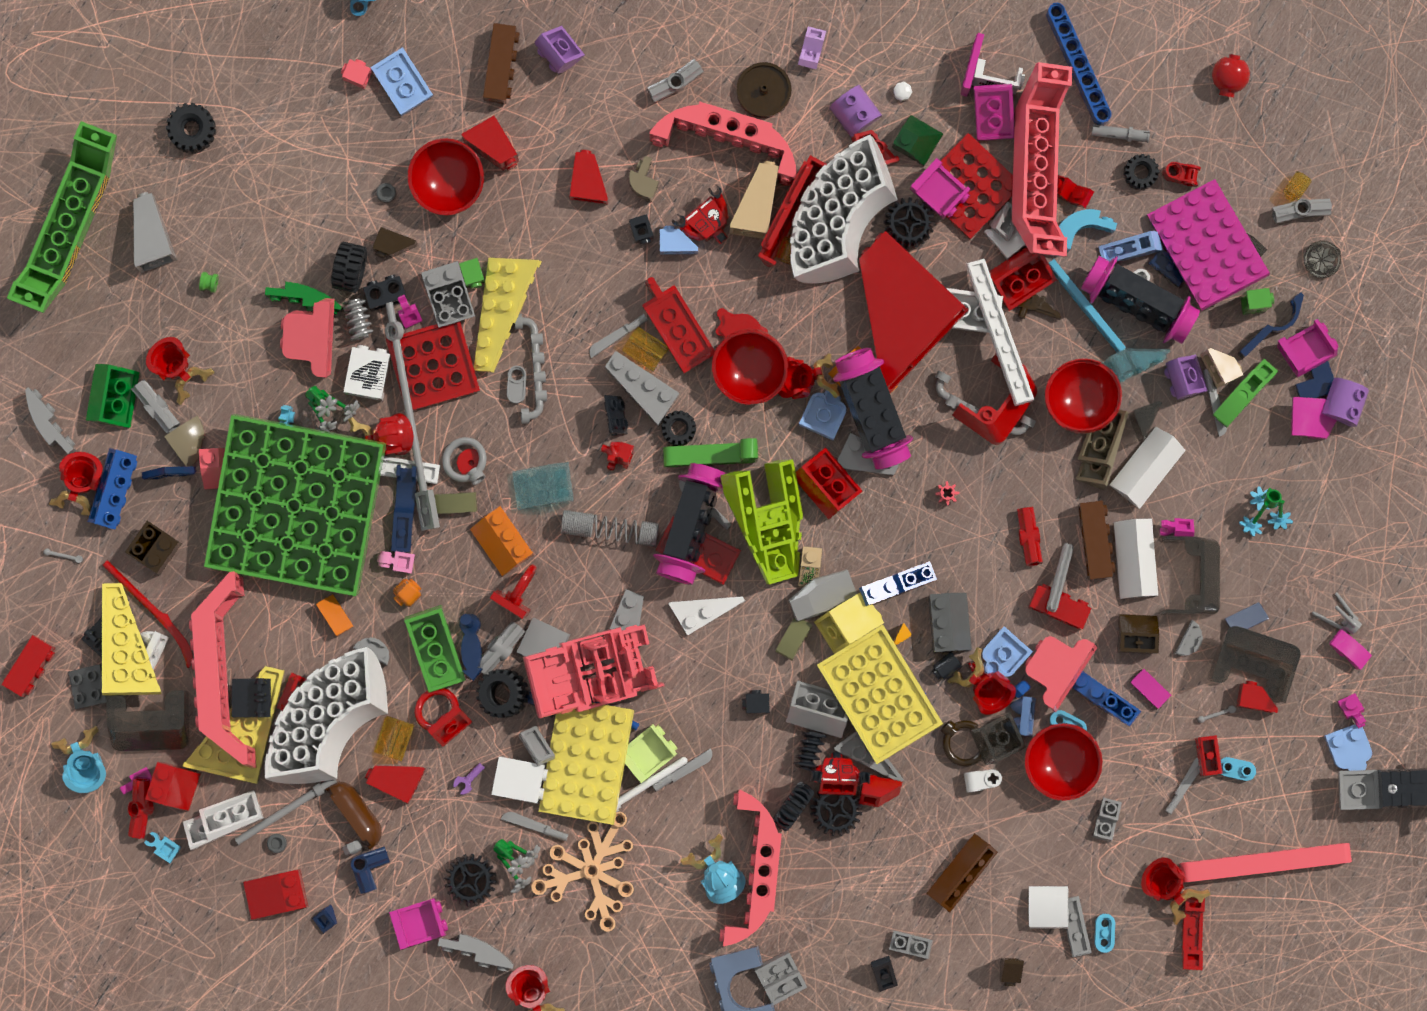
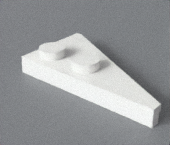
M743 597L670 602L669 606L688 636L745 600Z

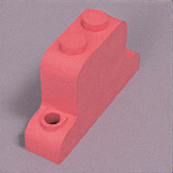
M322 299L314 303L313 312L295 310L281 320L283 337L280 340V348L283 355L288 359L310 361L312 373L317 377L326 378L331 375L334 299Z
M1048 636L1038 642L1035 648L1037 651L1033 657L1030 656L1025 663L1026 673L1031 680L1046 688L1042 699L1052 711L1057 712L1095 653L1097 647L1087 639L1079 640L1071 648L1058 639Z

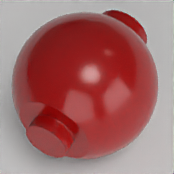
M1229 54V57L1219 59L1214 65L1212 80L1214 85L1220 90L1219 95L1234 98L1235 92L1241 91L1248 84L1250 69L1247 63L1240 59V55Z

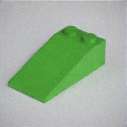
M442 605L405 616L404 621L429 693L466 681Z

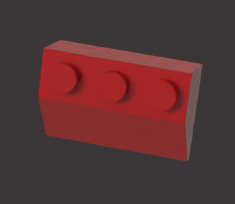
M1027 247L989 271L996 293L999 296H1003L1002 302L1009 311L1057 281L1043 254L1030 253Z
M826 447L796 471L797 483L828 520L863 492Z

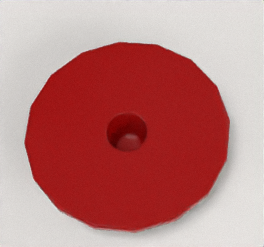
M466 449L458 456L457 467L463 475L468 474L471 469L477 467L479 462L477 450Z

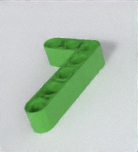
M756 438L740 439V443L663 447L664 467L690 466V463L702 465L758 462V441Z

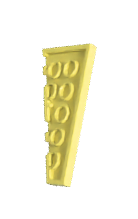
M488 258L474 371L494 373L503 352L502 347L505 340L511 334L509 331L512 324L518 318L527 297L528 287L530 283H533L534 273L537 267H540L542 261Z
M122 583L102 584V695L161 694Z

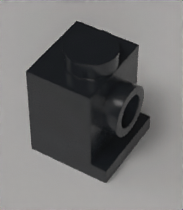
M647 214L629 219L635 243H640L641 246L651 243L650 239H653L654 235ZM644 229L646 232L644 235H640L638 231Z

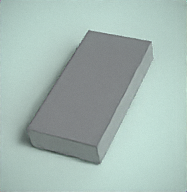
M537 726L519 733L520 740L537 766L555 759V754Z

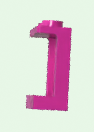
M937 158L910 187V190L943 220L946 216L950 218L957 211L955 208L959 202L963 204L970 196L968 194L970 188L968 186L965 187L948 172Z
M1318 319L1314 320V324L1287 340L1283 337L1277 343L1278 350L1297 378L1337 356L1339 348L1336 340L1328 335L1326 325L1320 323Z
M433 898L389 912L400 950L446 936L445 931H448L446 920H442L440 915L443 912L440 901L436 902V899Z

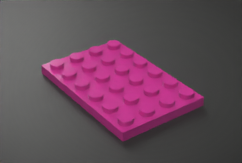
M1215 179L1147 214L1201 311L1270 275L1266 265Z

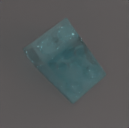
M1126 348L1108 357L1104 363L1122 383L1130 379L1134 372L1140 374L1151 367L1150 364L1153 363L1155 366L1167 359L1166 355L1171 351L1170 349Z
M569 462L512 472L517 510L574 502Z

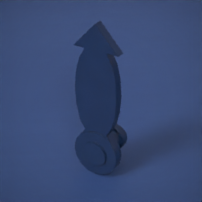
M464 614L460 618L459 626L465 634L461 644V655L467 670L462 672L474 681L483 670V668H479L482 649L479 637L476 634L480 629L481 622L474 614Z

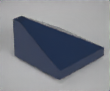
M329 905L312 918L323 934L337 924L332 905Z

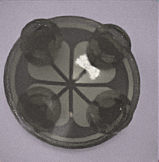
M1325 240L1312 243L1304 253L1305 268L1311 275L1317 278L1333 276L1341 265L1340 249L1333 243Z

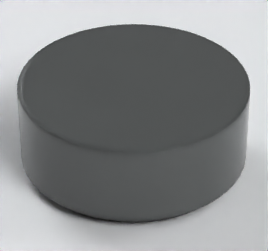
M383 183L377 188V197L383 203H390L396 197V190L391 184Z
M278 833L271 835L267 840L268 849L274 853L284 851L287 847L285 836Z

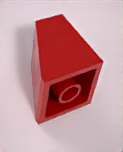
M495 115L461 134L466 145L502 171L505 169L509 171L517 166V162H519L518 154Z
M157 762L145 799L189 811L201 774L165 762Z

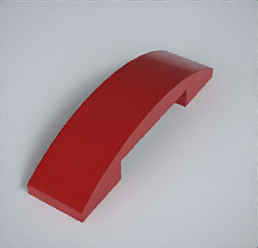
M1191 897L1184 902L1183 909L1186 917L1183 918L1182 968L1185 970L1202 971L1205 898L1202 903H1199L1197 898Z

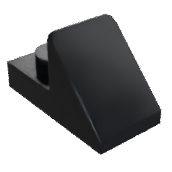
M889 956L871 962L870 965L880 992L898 986Z

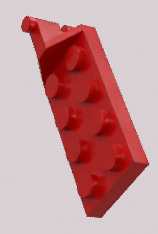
M653 277L648 278L645 281V285L654 298L642 304V307L684 374L712 357L715 350L676 286L673 285L662 292Z

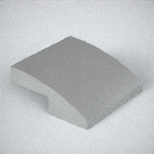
M532 618L517 653L528 656L544 652L545 649L555 646L560 647L559 643L567 642L570 634L536 618Z
M788 950L764 962L762 966L754 968L773 1005L807 988Z

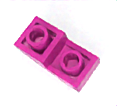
M1342 629L1337 632L1329 643L1340 656L1345 657L1357 670H1361L1372 656L1360 643Z

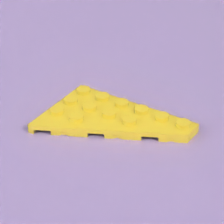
M265 666L256 677L271 679V717H232V706L229 709L231 732L245 745L255 748L256 768H249L241 764L207 736L184 762L183 767L257 784L285 671Z

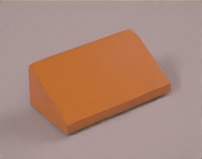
M333 594L316 603V606L337 637L354 627Z

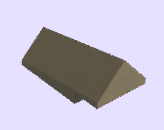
M1119 410L1109 425L1099 431L1086 435L1078 457L1082 463L1076 477L1077 481L1101 490L1107 487L1129 412Z

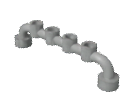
M519 314L514 323L515 329H523V325H527L531 331L536 408L532 412H529V408L521 409V423L529 424L531 419L541 415L544 406L543 402L547 401V391L542 390V383H546L545 371H541V364H544V352H540L539 345H543V334L538 333L537 325L532 319L522 317V314Z
M938 370L935 378H937L936 391L941 398L946 400L944 404L955 409L956 406L962 403L977 414L980 409L943 389L944 382L948 384L951 376ZM1022 415L1019 421L1022 425L1018 428L1014 427L1010 434L1021 435L1029 427L1033 428L1036 421Z

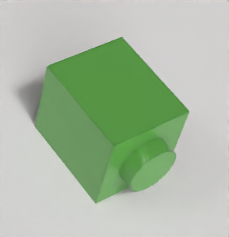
M478 258L459 263L467 288L476 289L481 287L482 283H485Z

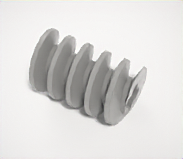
M354 299L342 303L347 305L343 308L344 312H349L345 315V318L350 320L347 322V326L352 327L348 330L349 334L353 335L350 338L351 341L366 339L369 337L368 334L373 332L372 329H367L371 322H365V319L369 318L370 315L363 313L368 310V307H362L366 300Z

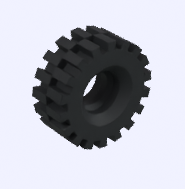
M184 103L182 107L177 106L175 112L171 111V117L167 118L166 121L168 123V126H166L167 135L179 150L181 149L186 153L188 151L196 153L198 150L202 152L204 147L208 148L210 146L209 143L214 141L213 136L214 134L216 135V124L209 111L204 109L203 106H197L195 103H191V105ZM191 121L196 122L199 126L198 132L193 136L187 135L184 131L185 125Z

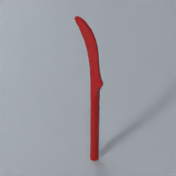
M107 560L102 566L122 583L169 631L182 651L186 667L190 668L193 658L191 647L186 638L172 623L169 615L158 610Z

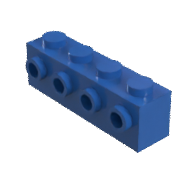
M109 448L87 522L114 530L119 525L121 519L120 512L126 503L125 495L132 482L131 475L137 466L136 455Z

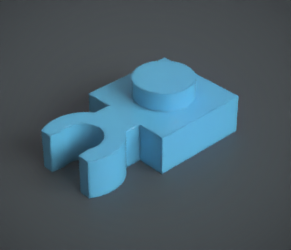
M287 405L281 406L280 423H293L295 418L293 408Z
M151 832L150 834L155 837V841L150 843L146 840L144 843L149 847L155 846L156 850L154 853L168 863H171L181 849V846L166 836L160 840L157 833Z

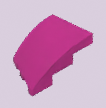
M1292 398L1291 436H1307V438L1312 439L1328 438L1337 420L1322 414L1326 399Z

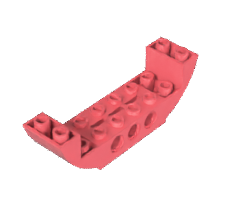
M699 101L698 105L674 110L657 122L649 133V138L653 145L657 147L668 146L674 125H676L679 130L688 131L689 129L696 131L695 134L706 137V135L712 136L718 142H732L731 145L738 148L748 147L754 153L760 154L765 152L774 159L781 157L777 180L782 185L790 186L797 176L793 154L783 137L772 128L773 123ZM715 121V122H717L718 124H717V125H711L710 122ZM734 127L736 130L730 131L727 128ZM751 132L754 136L749 137L746 133Z
M738 790V794L734 793L733 805H737L736 809L759 811V815H755L754 827H758L757 835L753 834L752 846H756L755 854H751L750 865L754 866L753 873H749L748 885H752L751 893H747L746 902L747 905H750L749 912H745L744 921L745 924H748V927L725 925L724 929H720L719 941L723 942V946L738 943L757 931L766 920L770 911L774 912L782 833H778L774 820L762 803L742 790ZM763 846H769L771 849V853L767 857L762 856L760 853ZM762 865L769 868L766 876H760L758 873ZM765 885L767 892L764 895H758L756 892L758 886Z

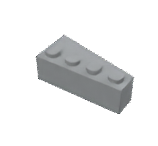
M615 351L606 364L605 369L640 406L646 415L649 416L655 425L659 427L678 399L679 393Z

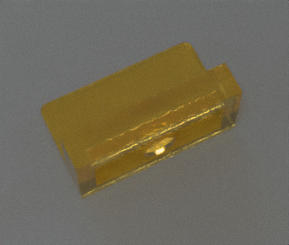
M639 327L629 337L622 349L624 353L653 372L669 350L664 343Z
M386 716L374 752L402 761L414 725Z

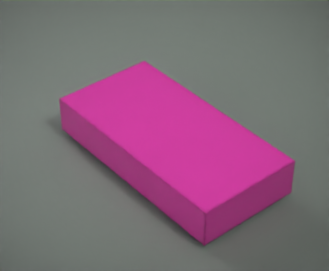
M1142 669L1130 681L1156 709H1159L1171 696L1145 669Z

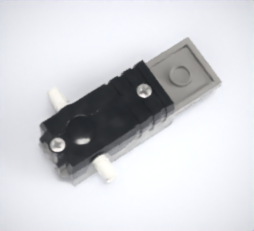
M1427 768L1338 771L1339 809L1427 807Z

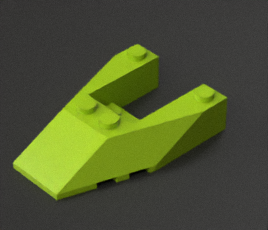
M793 459L776 460L764 464L771 504L756 507L750 471H734L721 475L724 496L767 584L797 577L799 573L800 552H798V541L801 540L802 532H799L800 520H803V513Z

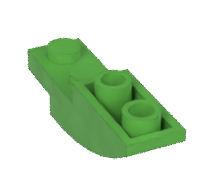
M1263 359L1229 395L1213 416L1227 428L1278 373V370Z

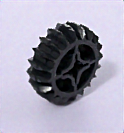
M911 197L908 198V203L905 202L904 198H901V205L895 201V208L892 206L888 208L891 213H885V217L889 220H884L883 224L889 226L885 227L884 231H891L889 235L894 236L896 241L899 240L901 246L907 243V249H910L911 243H913L914 248H917V241L924 245L925 241L923 238L929 240L930 236L927 233H933L934 231L930 226H934L935 222L929 221L934 218V214L927 215L931 208L929 207L924 210L923 208L926 203L923 202L921 206L918 205V198L915 200V203H912ZM907 209L904 218L894 220L895 215L899 211ZM913 210L919 212L922 215L924 221L915 218L913 215ZM909 215L910 219L912 220L911 222H914L911 225L910 230L909 227H907V224L905 225V222L907 221ZM895 226L903 228L906 237L899 234ZM924 227L922 233L912 237V230L914 228Z
M799 782L773 818L776 827L784 831H788L814 795V790L809 785Z
M819 791L817 792L820 799H812L814 802H817V805H810V808L816 809V812L810 813L811 816L817 815V819H814L813 823H821L817 829L820 830L824 826L826 827L823 832L824 834H827L830 829L831 836L835 835L836 830H838V835L842 836L843 829L847 834L850 833L847 828L848 826L852 829L856 828L852 822L859 823L860 820L855 817L856 815H862V812H857V808H862V804H855V802L859 801V797L853 799V795H840L836 803L830 804L823 800L832 794H819ZM845 798L851 803L852 814L843 809ZM841 801L839 806L841 807V812L845 813V815L837 813L833 817V811L827 805L836 807ZM821 806L830 813L827 823L821 817ZM841 816L848 819V822L842 826H832L837 817Z
M464 854V861L457 857V865L453 862L450 863L454 869H446V872L450 873L451 876L444 877L445 880H450V883L445 884V888L451 886L452 890L447 893L448 895L453 892L456 894L452 898L454 901L460 897V905L463 904L464 900H467L466 905L470 906L471 900H473L474 905L477 906V899L484 903V895L488 898L491 897L487 891H495V888L491 887L490 884L497 883L496 880H491V877L496 876V873L490 874L489 872L494 867L493 865L488 868L485 866L489 862L487 859L481 863L482 856L480 855L477 860H474L475 855L471 854L470 860H468L467 855ZM465 864L478 865L482 870L477 873H471ZM460 868L463 874V881L455 885V875ZM467 874L470 877L479 874V876L475 878L476 881H474V886L471 883L462 886V884L466 882L465 880L467 879ZM486 875V886L481 892L478 880ZM464 887H470L476 896H466L459 892V890Z

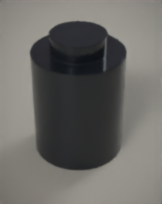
M950 651L932 665L934 668L932 673L938 680L942 679L944 681L959 670L962 665Z

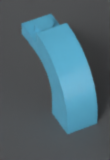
M1086 209L1068 216L1059 225V228L1064 237H1067V252H1069L1075 234L1081 229L1095 228L1114 233L1117 223L1108 217L1099 218L1100 210Z

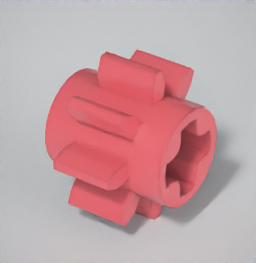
M946 481L944 487L941 485L937 486L940 489V492L935 493L936 496L940 497L938 503L945 501L946 506H948L950 500L953 502L957 501L954 496L958 495L959 492H955V484L951 487L948 486V481ZM949 489L951 491V498L949 496L945 498L943 490L947 491Z

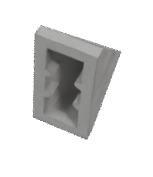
M1009 202L988 223L1006 241L1010 240L1016 228L1012 222V205Z

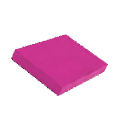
M982 33L976 34L960 92L962 96L967 97L971 88L984 38Z
M1012 84L974 86L977 141L1014 138Z

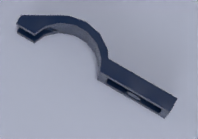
M1300 292L1290 301L1292 317L1287 325L1273 327L1267 324L1237 354L1243 359L1269 333H1280L1291 327L1299 317L1304 295Z
M397 465V490L391 551L410 553L415 508L416 466H412L411 469L401 468V465Z

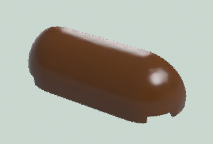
M341 781L326 788L327 792L331 795V799L360 839L366 843L370 850L373 849L381 839V825L355 788Z

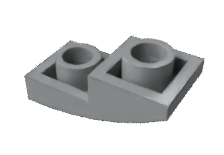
M1103 797L1092 835L1093 838L1108 842L1112 841L1122 802Z
M893 931L889 950L929 959L933 940Z

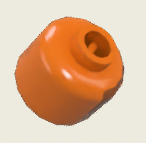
M403 579L393 589L395 595L393 599L400 606L404 604L410 607L421 597V587L413 579Z

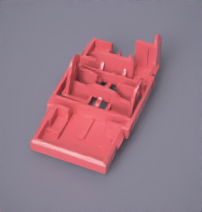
M633 625L626 627L625 630H621V627L569 640L565 643L561 642L559 643L560 647L555 646L545 649L544 652L524 656L523 660L538 718L572 712L573 709L576 712H581L638 696L637 691L644 692L665 687L664 683L657 682L653 666L643 668L638 646L649 644L645 625ZM614 658V663L602 666L601 661ZM594 663V669L588 671L580 670V667H583L582 664L589 665ZM616 666L617 671L613 672V676H611V674L607 672H603V670H608ZM596 672V675L586 677L583 680L582 675H590Z

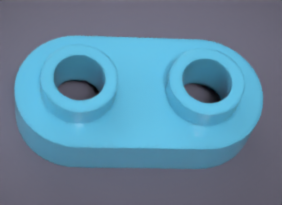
M1058 710L1050 716L1051 725L1058 724L1056 718L1060 716L1063 719L1062 723L1078 725L1087 731L1084 721L1065 711Z
M1230 757L1220 759L1222 776L1249 781L1256 775V768L1251 762ZM1227 763L1231 765L1229 771L1225 769V764ZM1246 767L1250 770L1248 775H1245L1243 772Z
M1104 913L1100 914L1095 920L1094 945L1098 951L1107 953L1114 948L1115 920L1111 915ZM1106 919L1108 925L1103 927L1101 922ZM1102 939L1107 940L1106 946L1101 945Z

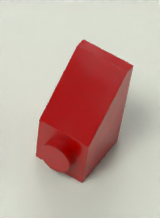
M1246 680V684H1240L1236 707L1278 713V708L1264 688L1257 686L1258 682Z

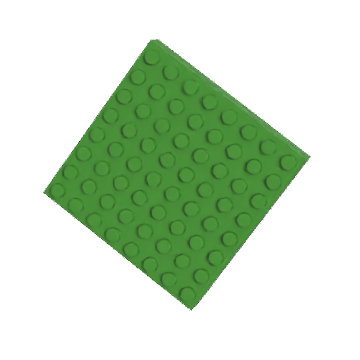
M238 414L231 415L204 567L228 572L235 571L238 574L357 596L360 590L386 443Z

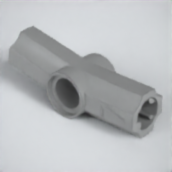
M693 59L669 77L647 87L648 92L655 103L674 93L681 92L685 86L704 73L699 63ZM679 79L682 83L680 86L675 87L671 84V81Z
M1300 199L1296 202L1272 207V216L1276 224L1297 218L1330 216L1332 204L1330 199ZM1300 204L1305 206L1306 212L1301 213L1297 206Z
M145 379L131 389L144 404L143 407L153 419H156L167 434L180 425L179 421L168 409L169 406L159 394L155 393Z
M511 621L500 636L495 637L488 645V650L482 655L479 668H483L481 671L483 674H489L488 672L492 671L500 661L507 659L513 651L512 647L525 633L515 622Z

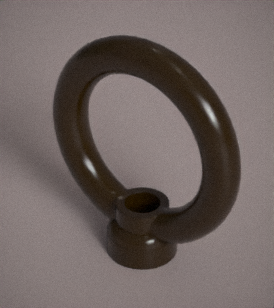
M949 720L940 730L944 734V753L954 764L963 767L972 766L980 762L985 756L988 749V739L983 728L977 723L968 720L954 723L952 720ZM961 728L974 730L980 738L978 753L969 759L959 758L951 750V737Z

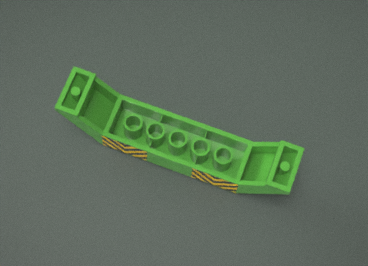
M80 121L73 138L74 143L70 162L24 270L16 281L13 282L7 296L8 300L41 313L45 312L65 286L110 179L117 135Z

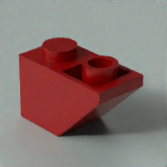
M870 775V784L863 783L861 785L859 804L873 807L885 804L899 795L902 781Z

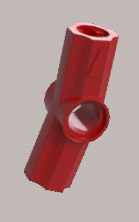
M1025 507L1017 509L1020 528L1018 530L1020 545L1023 546L1026 566L1031 567L1042 564L1039 528L1036 527L1034 508Z
M147 778L133 779L132 801L128 804V813L131 816L128 836L132 838L142 839L145 837L148 816L152 815L154 811L153 802L145 799L150 785V779Z

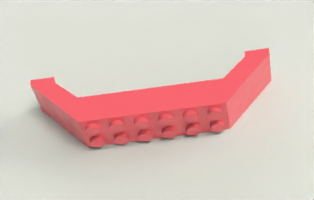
M1040 62L1036 63L1015 107L1012 222L1030 253L1066 257L1067 237H1064L1056 222L1059 113L1068 88L1072 86V67Z
M233 571L229 572L191 614L192 620H189V629L193 634V639L190 640L191 650L194 651V658L191 661L192 669L195 670L193 687L196 689L197 697H194V705L198 710L195 723L199 731L241 764L249 768H256L255 748L245 745L231 732L223 617L239 597L245 596L243 577Z

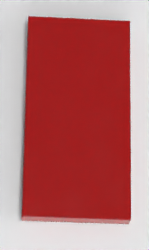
M674 516L671 518L655 550L661 554L664 552ZM706 533L705 541L699 548V560L695 562V565L706 570L705 573L700 574L724 585L741 550Z

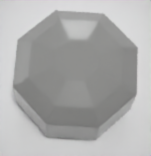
M359 840L343 846L342 849L345 855L350 856L358 853L362 849V845Z

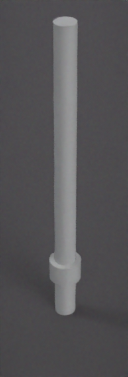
M328 780L321 784H316L306 794L236 837L235 841L240 845L318 795L319 797L324 794L326 788L337 783V780Z

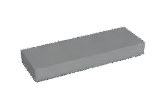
M1079 896L1068 898L1069 923L1066 932L1071 955L1076 957L1090 954L1092 952Z

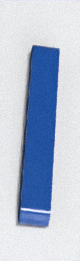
M1053 3L1046 13L1047 20L1067 65L1072 67V76L1092 121L1096 125L1104 126L1111 118V110L1065 7L1061 3ZM1051 10H1058L1060 12V16H1053L1051 14ZM1059 27H1066L1068 29V33H1060ZM1071 43L1075 46L1076 50L1069 51L1066 45ZM1081 61L1083 68H1077L1074 62ZM1082 78L1090 79L1091 84L1088 86L1084 85ZM1096 95L1099 101L1094 103L1090 100L1089 96ZM1097 113H1105L1106 119H1099Z

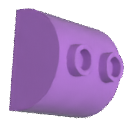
M562 26L542 33L534 43L538 47V54L546 58L550 63V69L558 74L565 72L585 56Z
M860 85L844 93L829 108L851 138L854 134L862 132L882 117L880 111Z
M1196 355L1176 358L1165 363L1167 368H1165L1164 373L1171 380L1172 386L1170 391L1177 400L1208 391Z
M1334 378L1322 414L1350 427H1357L1369 389L1353 381Z

